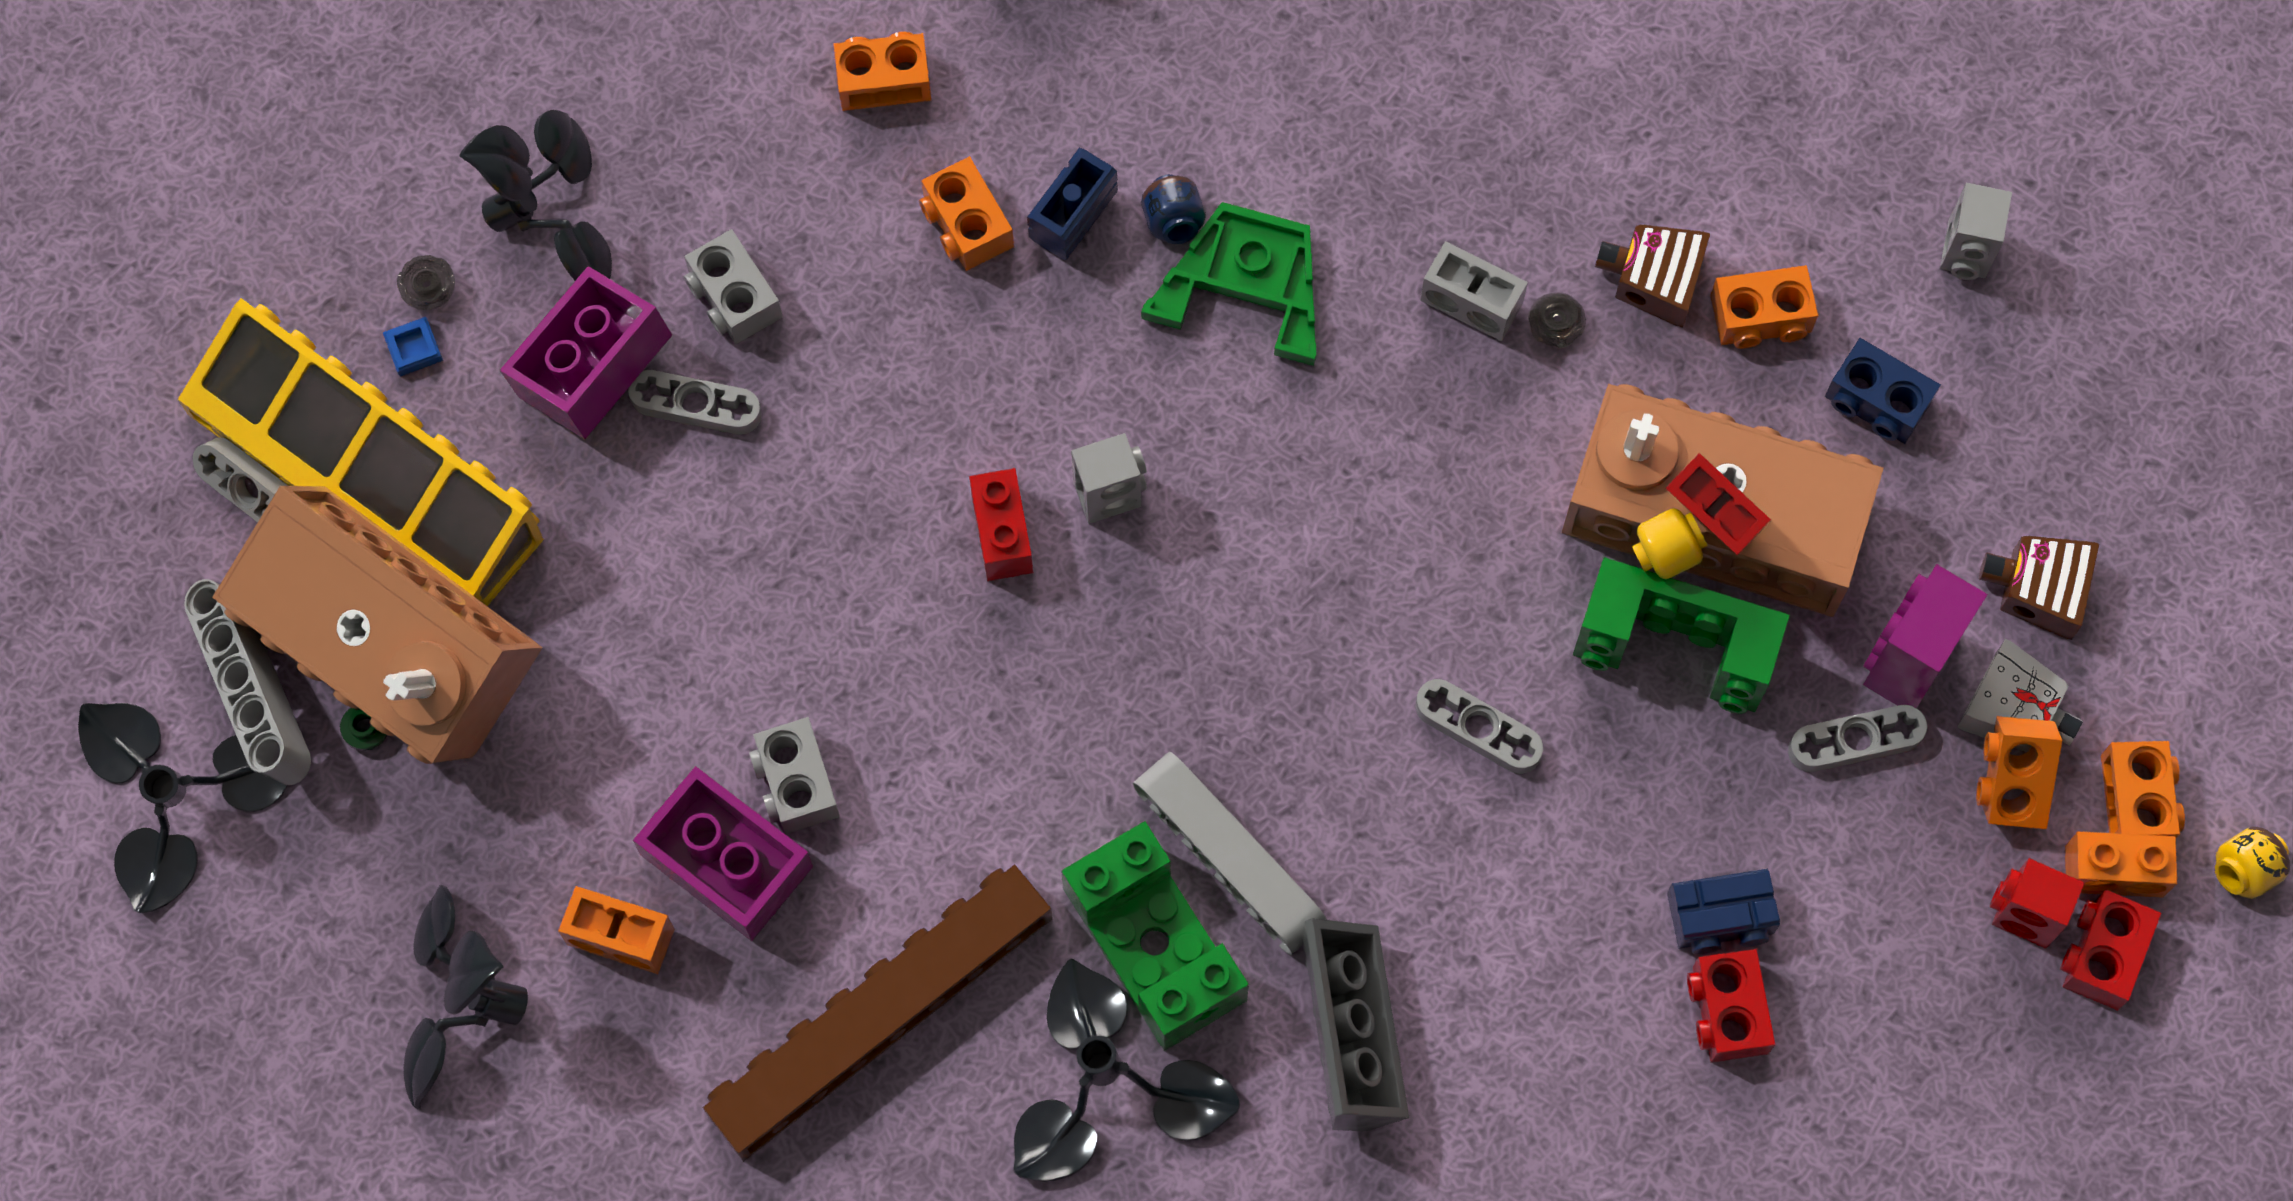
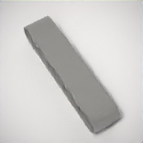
M202 579L189 588L185 596V611L247 763L252 770L284 785L299 783L306 777L310 769V752L266 647L260 640L261 635L251 626H242L228 618L224 613L226 608L212 598L220 584L210 579Z
M1172 752L1165 754L1132 783L1134 789L1144 802L1147 799L1152 802L1149 807L1176 836L1180 833L1184 836V839L1181 841L1208 870L1213 868L1217 872L1213 876L1241 906L1244 903L1249 906L1246 911L1273 940L1279 938L1282 941L1279 946L1287 954L1292 955L1304 944L1303 932L1306 920L1312 918L1327 920L1315 902Z

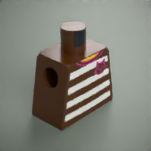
M1643 224L1636 225L1629 248L1602 241L1595 268L1621 275L1615 298L1683 328L1710 233Z
M2023 536L2013 549L2011 558L1986 552L1981 564L1979 580L2005 586L2000 607L2001 611L2058 636L2072 640L2082 627L2099 543Z

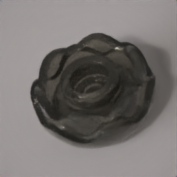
M430 255L417 256L403 266L402 271L397 276V286L402 299L409 306L418 310H432L444 305L451 298L455 288V277L450 265L444 259ZM425 282H431L429 287L423 286Z
M1553 292L1541 296L1533 303L1528 313L1533 337L1537 341L1558 348L1567 347L1576 338L1581 336L1585 330L1586 317L1582 305L1574 297L1566 293ZM1558 315L1561 317V320L1555 321L1553 317Z

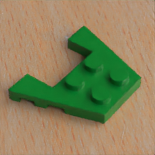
M1222 202L1190 243L1189 250L1175 268L1172 267L1165 276L1163 284L1152 298L1149 297L1143 305L1141 319L1181 330L1194 288L1284 311L1285 316L1274 348V355L1314 366L1316 361L1310 225Z

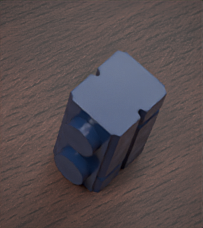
M1079 147L1069 160L1068 167L1063 168L1027 216L1029 238L1059 258L1067 260L1118 192V182H1116L1118 180L1117 170L1092 153Z
M1768 869L1672 883L1667 892L1678 948L1691 947L1693 954H1706L1722 948L1721 942L1739 940L1742 947L1761 945L1768 942L1769 935H1773L1780 926V918Z

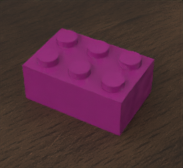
M588 266L503 365L500 372L518 398L578 436L586 439L672 337V333L655 306Z
M1936 564L1928 578L1918 574L1863 665L1865 669L1870 671L1863 685L1897 706L1910 705L1917 708L1988 594Z
M696 766L633 839L639 854L750 941H753L813 868L809 853Z

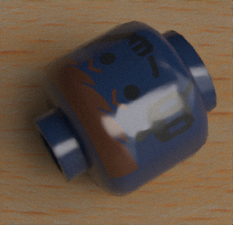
M1171 174L1160 176L1142 194L1141 206L1148 228L1155 238L1166 241L1169 244H1182L1193 239L1204 225L1206 212L1197 186L1189 178Z

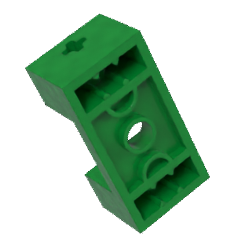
M1603 557L1573 656L1580 657L1582 664L1595 670L1606 671L1609 667L1618 669L1629 641L1634 621L1638 619L1643 621L1645 628L1653 632L1667 634L1670 630L1689 635L1688 639L1701 647L1714 648L1716 644L1724 646L1725 648L1709 698L1719 701V706L1722 709L1732 713L1745 714L1747 710L1756 712L1769 686L1790 615L1673 578L1662 579L1654 572H1644L1641 568Z
M1146 821L1061 870L1063 890L1164 1051L1247 1002L1248 982L1224 944L1222 943L1215 947L1172 879L1171 861ZM1160 931L1165 934L1169 940V946L1166 951L1160 955L1146 953L1140 944L1142 937L1146 933Z

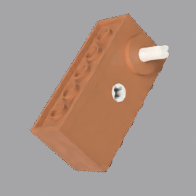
M1608 384L1561 533L1636 556L1632 546L1640 542L1637 528L1641 523L1672 508L1679 509L1684 515L1690 513L1666 487L1700 453L1772 521L1739 555H1736L1693 515L1708 546L1701 549L1703 553L1702 561L1685 572L1834 617L1849 588L1884 468L1873 465L1870 459L1861 455L1849 454L1844 456L1827 451L1824 445L1815 441L1802 440L1798 442L1781 437L1778 431L1769 427L1757 426L1752 428L1736 423L1731 416L1724 413L1711 412L1706 414L1690 409L1688 404L1678 399L1666 398L1661 400L1645 395L1641 389L1632 385L1621 384L1615 386Z
M280 486L212 597L226 608L224 613L228 618L242 626H251L262 635L260 640L265 646L275 652L288 654L298 662L297 669L313 680L324 681L335 690L333 695L337 700L348 707L360 708L372 717L370 723L374 728L386 735L397 736L409 745L407 751L410 755L426 764L472 758L483 744L543 648L325 486Z

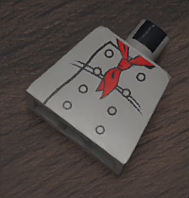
M2005 639L1994 655L1957 728L1985 738L1987 732L1994 733L1996 716L2055 721L2062 742L2070 746L2083 720L2058 708L2069 687L2066 681L2013 642ZM2020 744L2014 748L2028 752L2031 745Z

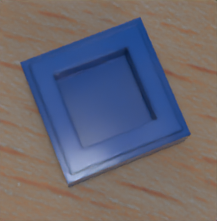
M427 317L382 332L399 377L443 361Z

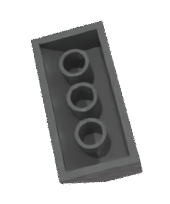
M1314 918L1306 920L1303 943L1332 1130L1363 1132L1408 1119L1409 1112L1379 927L1376 925Z

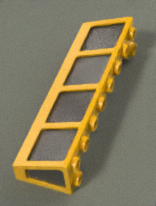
M240 298L178 398L186 413L218 438H225L288 486H325L488 606L544 540L537 526L540 520L530 511L532 503L515 488L510 487L505 491L495 484L494 480L496 477L481 463L474 460L469 465L458 457L459 450L444 436L437 434L435 438H432L421 430L424 425L405 408H401L398 412L385 403L388 400L387 397L374 385L366 381L361 386L350 378L352 372L337 358L330 355L325 360L314 352L316 349L315 344L300 331L294 330L290 334L279 326L281 323L280 319L267 307L259 304L254 308Z

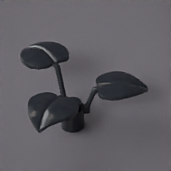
M558 110L546 111L538 117L534 125L535 141L540 153L551 162V165L532 180L533 171L528 167L530 159L528 147L513 129L503 125H496L475 135L463 148L459 156L475 167L497 192V194L486 198L482 203V215L487 225L496 232H503L515 225H518L521 231H526L530 228L562 229L556 232L554 236L555 248L563 266L574 281L577 280L588 266L610 279L612 271L611 251L607 242L595 227L585 221L572 226L571 222L566 219H531L534 211L537 209V199L532 192L534 188L552 177L558 170L570 184H577L585 180L591 172L592 156L590 146L584 132L576 121L570 118L567 113Z
M85 703L80 707L78 721L80 744L85 759L94 773L106 781L124 783L130 780L138 767L142 769V775L139 780L140 793L147 801L155 804L154 813L158 816L160 833L151 828H139L130 832L119 843L114 858L118 882L130 899L134 910L138 913H148L168 905L185 890L195 875L198 864L195 844L187 836L179 834L169 835L170 825L166 814L167 808L174 807L183 800L186 794V787L191 785L222 784L224 799L236 809L246 812H255L271 806L284 794L288 785H284L252 770L247 763L236 735L222 741L214 750L212 760L220 775L182 776L165 765L150 766L146 759L155 755L161 744L159 724L150 712L140 706L128 703Z
M439 885L435 895L429 901L419 919L413 943L414 955L417 963L422 966H430L436 957L441 962L449 965L450 976L448 977L444 993V1007L447 1013L459 1014L468 1005V1008L475 1011V1014L439 1019L436 1024L433 1019L424 1018L414 1030L406 1048L403 1071L409 1100L413 1107L420 1110L422 1099L432 1088L444 1063L446 1040L443 1033L450 1027L473 1024L485 1027L489 1019L517 1025L525 1014L528 1002V993L525 987L495 980V975L504 966L491 953L484 937L476 931L466 932L455 947L452 956L448 954L445 945L454 932L455 907L452 896L444 885Z
M1069 959L1053 984L1047 1006V1024L1052 1037L1059 1045L1068 1050L1078 1049L1077 1061L1083 1076L1079 1080L1080 1091L1077 1108L1072 1113L1069 1106L1059 1100H1044L1030 1106L1023 1113L1016 1126L1013 1170L1020 1178L1048 1182L1064 1179L1084 1168L1092 1159L1098 1142L1095 1129L1087 1122L1080 1120L1086 1111L1089 1088L1092 1084L1096 1086L1109 1085L1120 1074L1126 1076L1151 1096L1159 1097L1153 1109L1154 1119L1166 1135L1181 1141L1198 1140L1218 1129L1239 1111L1240 1102L1231 1084L1220 1073L1198 1061L1179 1060L1168 1064L1161 1073V1088L1150 1084L1133 1071L1128 1063L1121 1062L1113 1042L1108 1038L1113 1037L1121 1030L1127 1016V1002L1122 990L1108 977L1085 967L1074 959Z

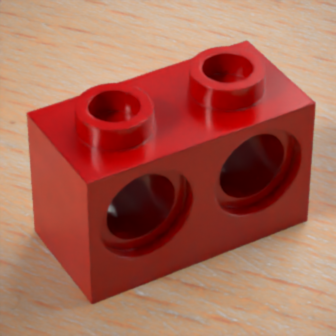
M1700 453L1666 487L1678 501L1736 555H1739L1772 521Z
M1016 468L969 476L987 581L1034 573Z
M2029 858L2019 871L2011 868L2005 881L1999 883L1989 906L1997 910L1991 925L2046 949L2067 927L2085 882Z
M2105 890L2095 902L2087 900L2077 922V927L2084 929L2078 946L2073 943L2070 944L2060 967L2061 971L2068 973L2063 988L2118 1011L2130 999L2161 912L2108 890ZM2112 917L2119 920L2124 926L2125 936H2116L2110 933L2106 928L2105 918ZM2098 961L2102 963L2108 970V980L2095 978L2089 970L2088 962Z
M1757 949L1698 957L1692 967L1693 972L1687 973V987L1691 1002H1699L1702 1020L1696 1021V1033L1700 1049H1708L1710 1062L1768 1055L1776 1044ZM1717 973L1729 975L1735 982L1736 991L1731 993L1719 991L1713 985L1712 976ZM1729 1020L1739 1023L1745 1031V1039L1741 1041L1728 1039L1722 1032L1721 1023Z

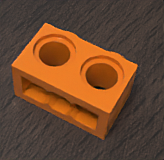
M897 32L885 38L868 39L865 37H852L845 42L833 43L842 111L932 101L924 33ZM903 62H909L914 64V66L908 70H899L895 68L898 64ZM859 67L869 69L863 75L851 74V71Z
M970 156L921 180L923 198L919 199L920 207L930 224L938 222L944 235L940 236V241L951 261L959 259L965 271H968L1014 248L1013 229ZM952 193L963 196V199L955 203L943 200L945 196ZM971 230H980L985 233L983 237L976 240L964 237Z
M1807 265L1716 278L1710 294L1721 345L1734 344L1736 348L1745 349L1760 344L1763 339L1780 337L1782 342L1798 341L1812 332L1818 318ZM1789 302L1796 307L1797 311L1785 312L1777 303ZM1743 308L1752 315V318H1739L1732 312V309Z
M1996 716L1994 733L1987 732L1984 741V761L1989 762L1987 776L1979 777L1976 790V803L1978 806H1983L1988 824L2047 829L2062 746V738L2055 721ZM2020 744L2031 745L2030 750L2023 755L2015 756L2010 754L2011 750ZM2011 789L2024 790L2016 799L2007 800L2002 798Z
M2169 741L2111 742L2101 754L2109 833L2176 836L2177 838L2184 829L2185 813L2182 803H2176L2174 785H2177L2179 782V763L2176 756H2171ZM2132 763H2140L2146 766L2151 773L2152 779L2144 780L2139 778L2132 769ZM2144 809L2151 812L2156 818L2157 826L2150 827L2143 824L2138 817L2137 810Z
M2077 831L2065 845L2066 874L2085 882L2081 891L2084 894H2102L2105 890L2122 896L2163 898L2177 885L2176 836Z
M575 886L558 932L568 946L658 974L675 928L666 914Z

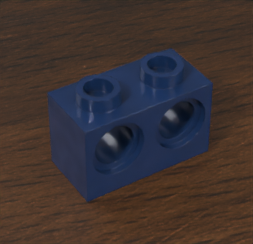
M1859 338L1832 379L1825 397L1831 400L1832 406L1839 413L1848 417L1858 416L1870 423L1873 431L1880 437L1889 441L1897 439L1906 444L1934 400L1941 384L1864 339ZM1850 378H1862L1869 384L1870 388L1859 389L1851 383ZM1890 402H1903L1909 407L1910 412H1898L1891 406Z

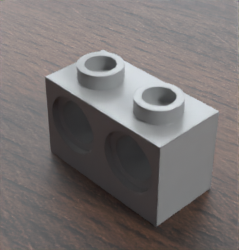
M1971 183L1965 184L1948 220L1940 269L1951 271L1954 277L1963 280L1986 277L2004 242L2012 192Z
M732 229L684 256L689 271L688 274L683 276L684 280L697 300L704 296L712 309L707 311V315L720 336L728 332L736 345L783 318L778 298ZM716 267H726L729 269L726 274L720 277L708 275ZM747 302L752 304V307L746 312L735 313L731 311L738 303Z
M1445 241L1424 277L1420 301L1502 341L1523 305L1528 282Z
M1125 433L1071 450L1073 483L1088 524L1141 507V491L1147 489L1144 477L1147 469L1139 446L1131 448Z
M809 717L753 734L758 749L749 752L757 780L767 777L771 793L764 795L763 800L771 823L780 821L784 833L788 834L840 817ZM790 747L798 751L796 758L790 763L779 764L773 760L775 753L782 748ZM797 791H806L812 795L810 802L801 808L790 807L787 805V800L790 795Z

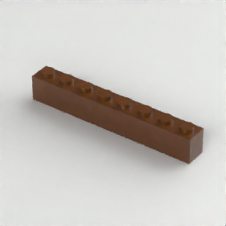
M1015 864L1007 871L999 868L988 875L979 886L982 890L968 901L961 898L952 903L942 913L941 917L943 920L930 931L922 928L915 932L904 942L903 948L905 950L891 961L883 958L875 963L864 974L866 980L853 991L845 988L835 994L826 1003V1012L813 1022L807 1018L798 1023L787 1033L786 1038L788 1041L774 1052L770 1049L761 1052L747 1065L749 1071L734 1083L731 1080L721 1083L708 1095L707 1099L710 1102L702 1108L743 1162L1053 920L1051 907Z

